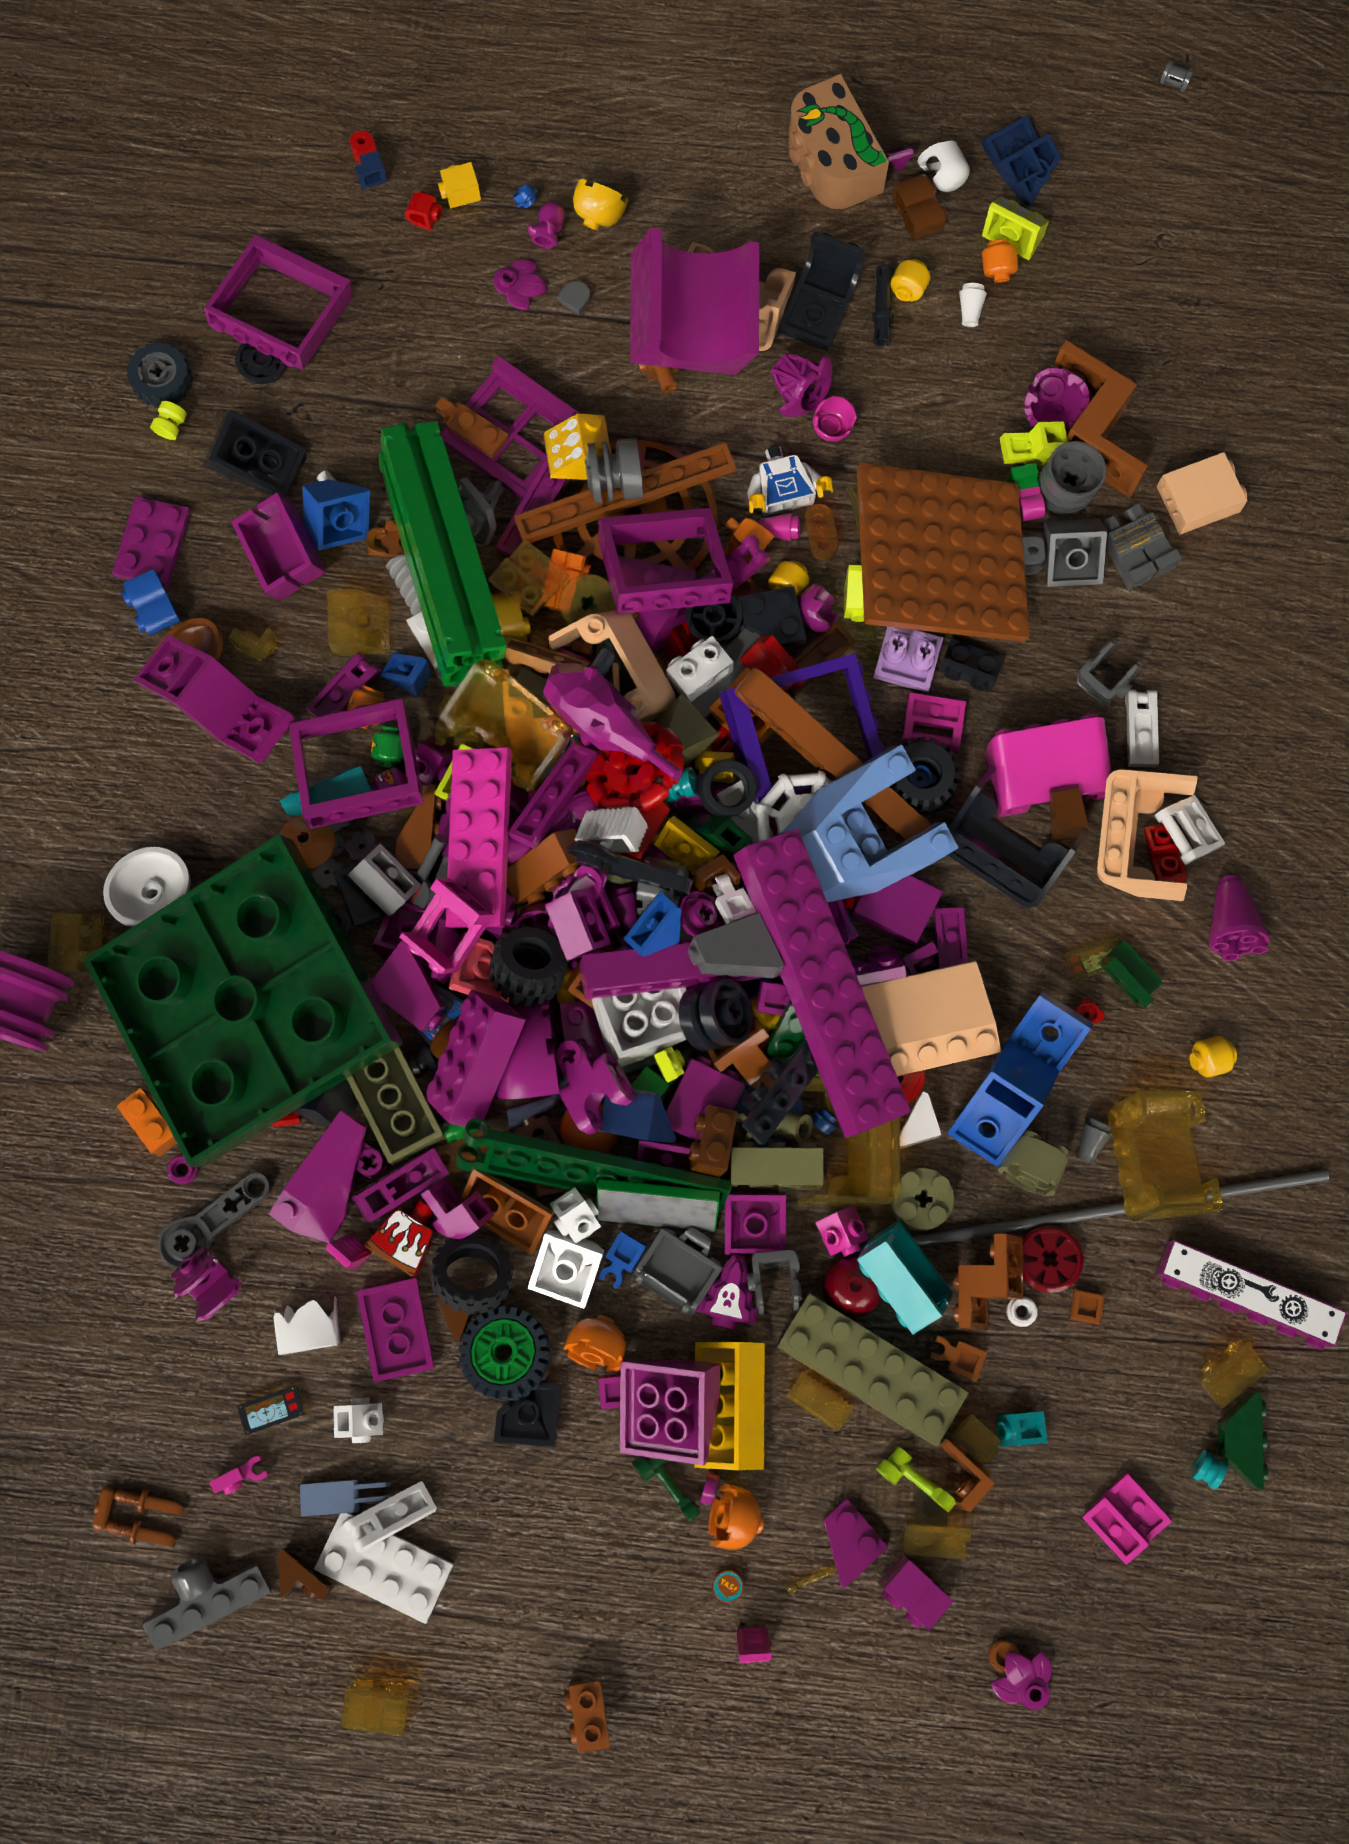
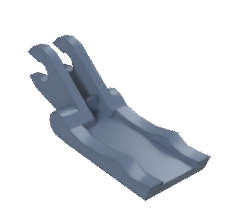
M358 1480L300 1484L301 1516L360 1512L359 1503L385 1501L391 1495L359 1498V1489L391 1486V1482L359 1484Z

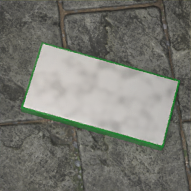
M598 1179L596 1208L599 1214L596 1215V1220L686 1230L694 1227L698 1231L716 1232L720 1192Z

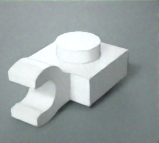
M727 874L715 877L717 884L712 886L717 896L715 905L726 924L757 913L744 888L735 891Z

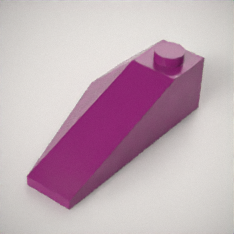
M340 1110L287 1183L269 1215L292 1232L323 1242H331L347 1215L348 1207L346 1206L349 1192L353 1189L354 1181L352 1179L356 1162L360 1158L367 1126L346 1111Z

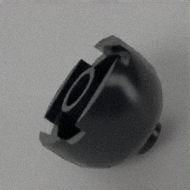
M731 593L730 603L687 607L686 622L691 634L698 641L701 639L706 641L713 636L722 646L731 642L738 635L743 623L742 607L738 599Z

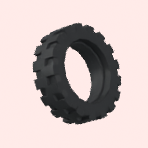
M472 1233L470 1236L462 1239L452 1240L449 1238L444 1242L443 1247L439 1246L432 1260L430 1278L431 1283H433L432 1290L435 1295H439V1301L442 1304L450 1305L454 1311L459 1312V1310H463L465 1314H473L474 1311L485 1313L488 1312L490 1307L493 1309L498 1307L501 1299H506L511 1288L514 1266L511 1263L510 1253L508 1251L505 1252L504 1246L499 1241L495 1243L490 1236L485 1235V1237H481L478 1233ZM464 1257H476L485 1260L493 1266L497 1273V1279L488 1287L479 1290H468L450 1280L447 1268L455 1260Z

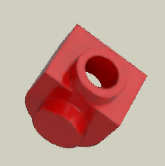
M424 191L416 192L412 195L404 215L413 225L432 231L435 222L439 221L442 216L443 207L437 204L436 197Z

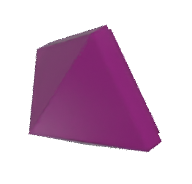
M902 146L885 151L884 154L889 161V165L901 172L914 154V151L909 147Z

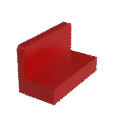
M762 635L739 658L745 668L747 667L750 670L753 668L759 669L769 678L801 669L773 635ZM806 680L785 685L780 688L784 692H786L792 685H802Z

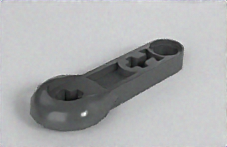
M251 1173L197 1215L177 1219L169 1223L161 1231L157 1241L158 1253L162 1261L169 1267L178 1269L186 1258L194 1255L202 1246L209 1250L214 1238L268 1197L271 1191L269 1179L263 1174ZM254 1179H261L265 1183V1189L259 1195H252L248 1190L250 1182ZM242 1189L244 1195L251 1202L247 1204L243 1199L236 1205L238 1208L236 1213L232 1211L226 1212L225 1209L228 1207L226 1202L229 1199L237 1201L242 1196L238 1191ZM188 1236L190 1238V1241L187 1243L189 1249L185 1252L180 1249L178 1252L176 1247H178L179 1242L177 1240L180 1237L186 1239Z

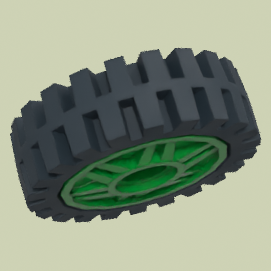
M502 1306L496 1310L492 1308L486 1314L478 1315L476 1317L477 1320L467 1326L469 1330L467 1333H463L461 1338L463 1343L459 1345V1353L461 1354L459 1363L468 1382L481 1394L499 1401L519 1400V1397L530 1395V1391L533 1389L537 1390L541 1386L539 1383L542 1379H546L548 1375L546 1372L548 1368L550 1369L552 1363L550 1360L552 1356L551 1341L541 1323L531 1314L515 1307L507 1308ZM505 1347H511V1357L501 1361L499 1357L501 1350Z

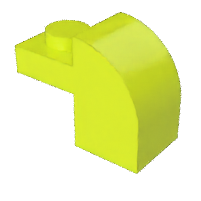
M1038 422L1029 433H1004L999 438L1004 464L1024 463V465L1036 463L1037 467L1045 465L1054 450L1068 442L1064 422Z

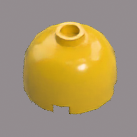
M579 179L575 188L573 203L577 215L584 219L583 225L593 230H598L599 226L610 227L615 225L623 216L629 199L620 200L622 194L596 182L593 183L592 187L586 186L587 180Z

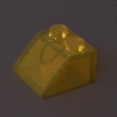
M358 589L327 590L328 645L333 655H355L358 652L362 654L390 653L388 598Z

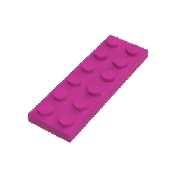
M509 748L453 750L447 879H453L494 914L486 928H505L512 750ZM446 908L445 927L468 928V925L449 908Z

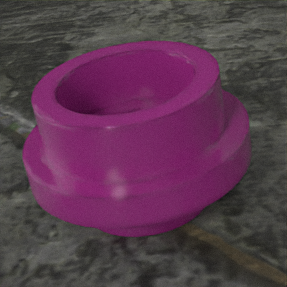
M183 1154L173 1157L167 1166V1174L170 1180L180 1185L192 1182L198 1172V1166L189 1167ZM186 1164L188 1167L187 1173L180 1175L178 1172L179 1167Z

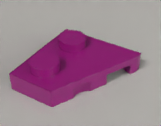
M844 1499L823 1519L839 1577V1584L845 1589L889 1547L848 1499Z

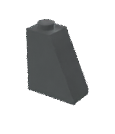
M759 912L694 936L688 949V955L692 964L698 966L701 974L774 978L780 975L785 966Z

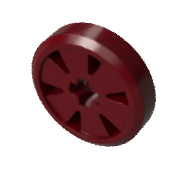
M1046 1225L1037 1227L1023 1236V1281L1029 1287L1043 1293H1056L1069 1288L1077 1281L1083 1269L1084 1258L1079 1242L1070 1232L1058 1226ZM1044 1252L1047 1254L1053 1252L1056 1255L1053 1259L1056 1263L1054 1267L1051 1264L1047 1267L1043 1264L1045 1258L1042 1254Z

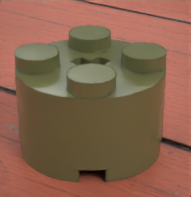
M1026 1130L1012 1149L1005 1155L998 1171L1000 1174L1005 1171L1007 1173L1005 1176L1006 1180L1026 1191L1036 1193L1038 1188L1046 1190L1044 1196H1053L1069 1162L1067 1158L1069 1151L1061 1145H1050L1041 1141L1040 1135Z
M919 1168L907 1172L896 1182L890 1194V1208L897 1220H900L905 1228L916 1232L928 1231L944 1223L951 1214L954 1205V1193L949 1180L939 1172L927 1168ZM921 1193L929 1201L923 1208L920 1207L919 1201H915V1197Z

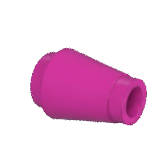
M792 513L760 518L759 524L774 535L773 538L790 542L793 539H799L800 516H793Z

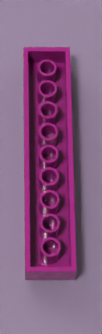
M798 828L744 847L733 855L751 902L756 912L760 913L785 965L780 975L844 1136L849 1137L860 1134L911 1113Z

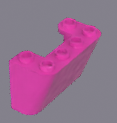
M1088 714L1082 716L1080 720L1069 722V719H1060L1052 722V725L1042 727L1041 724H1031L1020 731L1013 732L1012 729L997 731L984 752L988 770L991 766L996 768L990 780L999 817L1027 813L1033 804L1050 802L1049 790L1069 786H1079L1083 802L1105 799L1106 781L1112 771L1105 721L1103 717H1098L1097 714Z

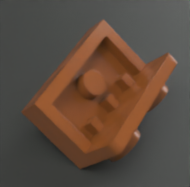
M583 1679L570 1681L569 1690L564 1691L566 1709L567 1711L572 1710L574 1723L569 1724L572 1744L577 1743L578 1753L609 1748L610 1740L601 1682L583 1683Z

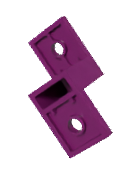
M170 635L166 636L133 679L140 686L171 702L215 740L258 764H261L270 755L272 748L289 729L288 724L292 723L295 719L288 711L254 694L212 656Z

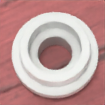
M1023 1296V1300H1011L1006 1309L1007 1317L1016 1326H1029L1037 1317L1036 1304L1026 1296ZM1018 1306L1026 1308L1027 1313L1023 1318L1019 1317L1016 1313Z

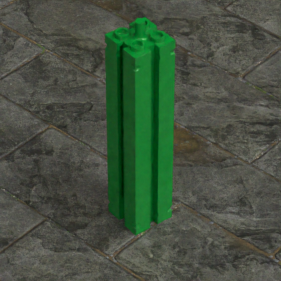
M400 422L397 426L382 428L380 442L382 450L379 452L378 465L381 473H383V482L439 671H441L443 686L464 684L467 682V678L476 677L477 681L500 678L503 666L501 659H504L507 645L504 636L501 635L500 622L442 436H440L438 423L421 422L415 424L413 430H409L406 422Z

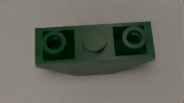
M695 813L685 823L686 826L720 851L718 856L723 854L729 862L732 861L735 864L736 861L733 855L744 847L753 844L751 836L729 817ZM741 876L739 887L745 890L746 887Z
M1246 1393L1217 1423L1218 1455L1229 1463L1228 1466L1250 1488L1264 1489V1482L1268 1481V1467L1263 1461V1450L1267 1449V1434L1263 1431L1262 1419L1266 1417V1402L1262 1400V1393Z

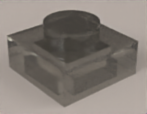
M916 1491L915 1523L947 1526L948 1512L940 1507L924 1491Z

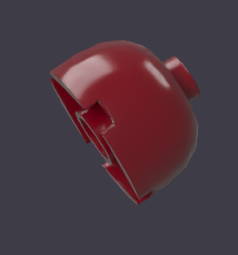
M854 1256L841 1258L832 1264L824 1275L822 1287L827 1304L846 1317L851 1318L867 1315L876 1308L881 1300L878 1287L871 1278L866 1277L862 1273L857 1260L858 1257Z

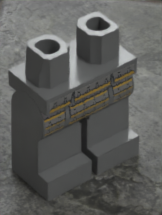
M1140 504L1126 510L1124 515L1129 524L1122 526L1117 515L1103 521L1107 530L1106 551L1108 550L1128 591L1150 581L1152 578H1157L1175 569L1182 560L1177 549L1173 550L1166 539L1161 526L1156 521L1157 518L1152 512L1147 515Z

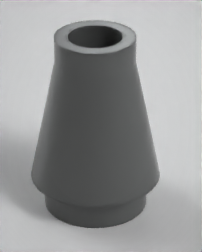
M1090 1118L1088 1123L1083 1126L1076 1158L1093 1165L1096 1157L1112 1137L1110 1135L1112 1127Z

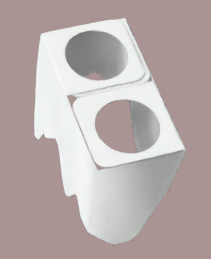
M336 1297L334 1299V1310L329 1317L314 1300L306 1303L295 1314L292 1308L287 1305L284 1318L280 1313H276L274 1308L278 1355L341 1344Z

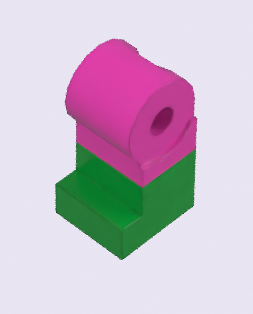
M1036 463L1011 468L1007 479L1010 483L1018 484L1021 522L1040 519L1045 516V504L1037 478L1038 469Z

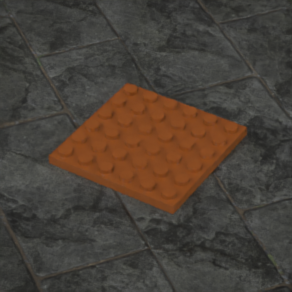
M860 463L857 467L864 624L1025 642L1030 636L1018 484Z

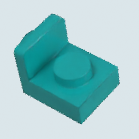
M1044 1411L996 1416V1433L1001 1447L1048 1443Z

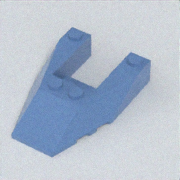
M902 744L890 747L818 789L804 808L794 816L790 824L780 833L783 834L798 828L827 903L875 893L933 864L959 848L945 822L933 823L887 851L861 802L916 771Z

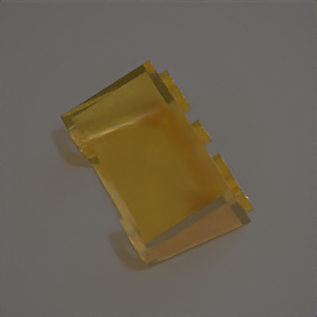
M486 659L474 663L439 716L446 723V726L455 733H466L474 729L486 743L496 748L511 749L512 763L516 764L511 770L513 782L528 792L546 780L574 733L573 728L556 712L499 665Z
M1201 1091L1137 1092L1115 1104L1109 1112L1108 1122L1112 1127L1113 1151L1117 1157L1118 1178L1122 1185L1124 1196V1211L1133 1222L1212 1214L1224 1209L1218 1179H1212L1203 1184L1200 1183L1190 1128L1206 1121ZM1192 1103L1195 1105L1194 1117L1191 1116L1190 1112ZM1209 1190L1213 1197L1212 1203H1208L1207 1200Z

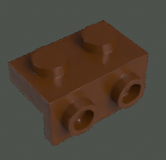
M723 854L710 862L705 861L701 863L694 871L691 892H705L716 898L717 896L712 886L717 884L715 877L723 874L729 876L735 891L739 890L741 874L738 866L732 861L729 862Z

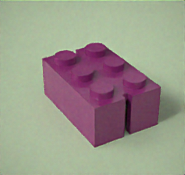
M275 493L256 505L259 511L271 517L269 520L259 512L250 509L231 521L264 592L281 601L301 589L299 583L307 585L327 572L293 502L281 494Z

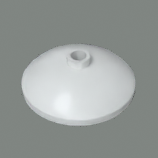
M146 847L135 850L120 859L109 872L103 891L105 905L116 920L124 925L134 927L190 891L191 878L189 870L184 861L176 853L168 849Z

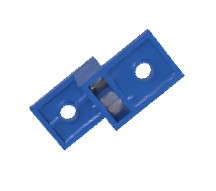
M1042 991L1003 1045L1001 1052L997 1054L980 1087L947 1134L998 1167L1005 1155L1012 1149L1043 1107L1061 1069L1089 1033L1093 1023ZM1044 1027H1055L1059 1035L1049 1036L1044 1031ZM989 1122L993 1124L996 1131H986L981 1123Z

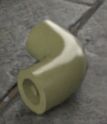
M749 1110L737 1114L733 1139L737 1142L755 1140L742 1127V1123L751 1112ZM789 1111L770 1138L805 1143L812 1133V1118L807 1114Z

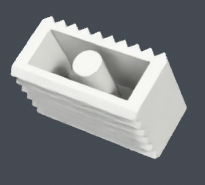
M635 807L612 808V810L598 809L596 811L591 810V812L586 810L574 840L599 844L611 853L639 852L638 847H641L640 843L648 827L639 810Z

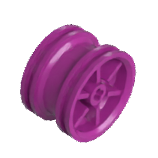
M0 951V1039L34 1050L48 1052L50 1046L45 1044L47 1038H54L55 1031L47 1026L56 1002H68L70 996L65 993L66 988H73L75 981L54 970Z

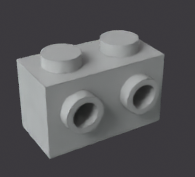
M381 844L348 874L389 917L422 886Z

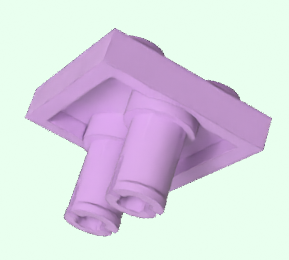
M887 627L873 678L928 693L943 637L913 629Z

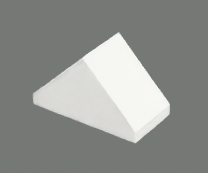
M923 1091L919 1095L893 1145L895 1149L899 1150L936 1139L941 1135L928 1093Z

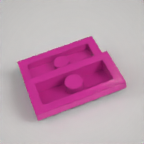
M1129 1471L1119 1478L1082 1516L1126 1565L1149 1546L1151 1539L1172 1522L1169 1514Z

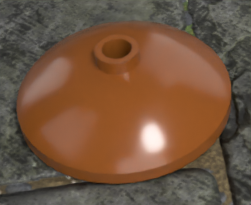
M194 618L184 621L171 629L154 650L155 652L166 636L170 635L219 661L223 638L221 631L213 622L204 618Z

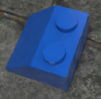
M330 479L303 485V525L318 551L366 539L369 531L370 490L368 488Z

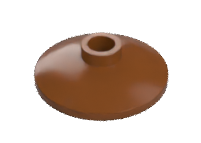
M303 815L288 821L279 833L293 839L309 870L316 869L325 864L335 849V834L331 826L327 825L310 829ZM304 835H308V836H309V839H308L307 842H305V843L299 842V840H300V838H301L302 836H304Z

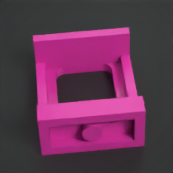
M436 879L430 888L436 893L412 932H402L400 938L408 944L407 948L415 955L422 956L428 961V966L434 972L439 974L455 973L460 969L494 914L453 879ZM446 908H449L468 925L467 933L450 958L428 939L429 933Z

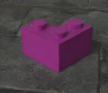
M904 1555L897 1560L879 1582L884 1589L880 1594L897 1611L903 1606L908 1611L904 1617L917 1629L923 1625L929 1631L954 1602Z

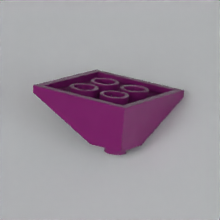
M694 1360L620 1361V1453L704 1466L707 1463L720 1396V1364Z

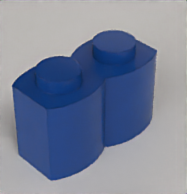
M155 569L122 583L125 590L121 591V594L127 606L133 605L136 609L138 616L134 617V620L141 633L146 631L151 636L181 622Z

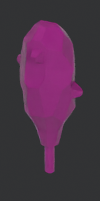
M563 663L552 666L543 690L544 695L556 713L568 725L580 733L582 744L585 746L593 744L600 750L622 751L643 762L649 760L674 780L681 776L682 770L656 751L657 745L640 723L636 707L622 696L613 684L601 676L597 668L594 666L587 668L578 663Z

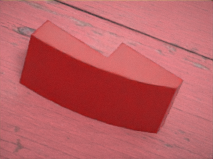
M1160 824L1144 827L1146 846L1155 880L1175 883L1186 882L1188 875L1180 858V851L1165 826Z

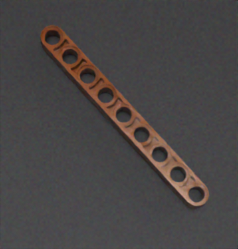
M753 668L735 689L734 693L745 705L815 768L826 772V776L830 780L834 781L863 764L861 760L759 669ZM890 787L861 802L866 813L899 843L931 825Z

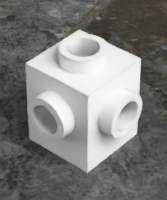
M576 1188L550 1203V1206L559 1218L554 1221L555 1225L563 1237L569 1234L575 1244L582 1239L588 1238L601 1227L595 1218L599 1214L597 1208L590 1198L585 1201Z
M370 1398L351 1399V1405L334 1406V1438L352 1437V1443L371 1442V1436L383 1435L384 1416L382 1413V1403L370 1404Z

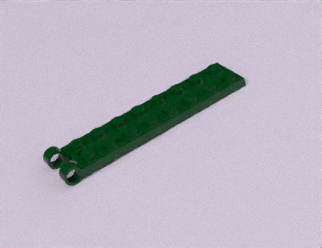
M474 1118L467 1122L463 1133L465 1143L460 1145L455 1158L457 1166L464 1171L475 1169L566 1190L576 1188L580 1193L597 1196L598 1179L719 1191L718 1215L731 1192V1181L720 1177L697 1174L687 1169L669 1168L659 1163L637 1161L627 1156L609 1155L599 1150L581 1149L571 1144H558L545 1141L539 1137L521 1136L511 1131H498L490 1129L489 1124L480 1118ZM478 1129L484 1136L476 1137L469 1130ZM481 1146L487 1147L486 1153H482ZM471 1153L476 1159L469 1161L464 1159L461 1154Z

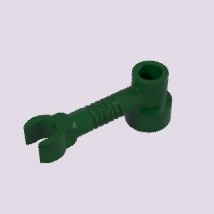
M638 1456L633 1460L631 1464L645 1483L655 1475L689 1522L700 1515L696 1507L682 1489L679 1488L674 1478L670 1476V1473L664 1466L668 1460Z

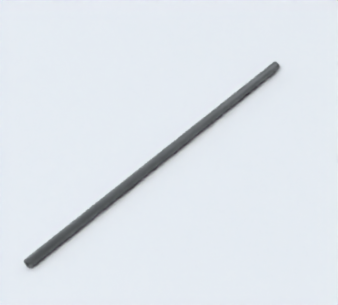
M1327 1169L916 1235L912 1236V1238L919 1247L992 1236L994 1234L1035 1229L1046 1225H1060L1329 1181V1173ZM866 1244L859 1245L861 1250L856 1252L857 1257L865 1249Z

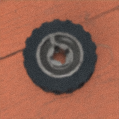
M149 343L145 347L139 348L135 355L131 356V361L127 366V377L137 397L143 400L145 404L159 408L162 401L177 404L182 398L184 399L187 396L186 393L191 389L190 384L193 377L183 353H180L178 348L172 347L168 343ZM162 372L160 377L156 376L157 373Z

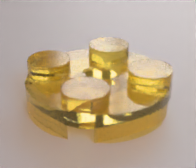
M581 574L574 577L564 585L560 593L559 609L562 617L569 625L587 615L616 609L609 582L597 575ZM592 595L594 597L592 603L595 607L593 610L587 608L584 611L581 608L583 605L581 598L583 596L588 598Z

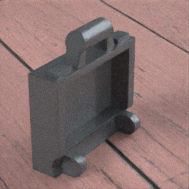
M694 1227L688 1229L679 1238H676V1234L668 1228H665V1230L661 1229L631 1278L692 1318L696 1308L700 1305L722 1271V1264L714 1258H707L712 1239ZM688 1238L704 1248L702 1252L699 1253L685 1244L686 1239Z

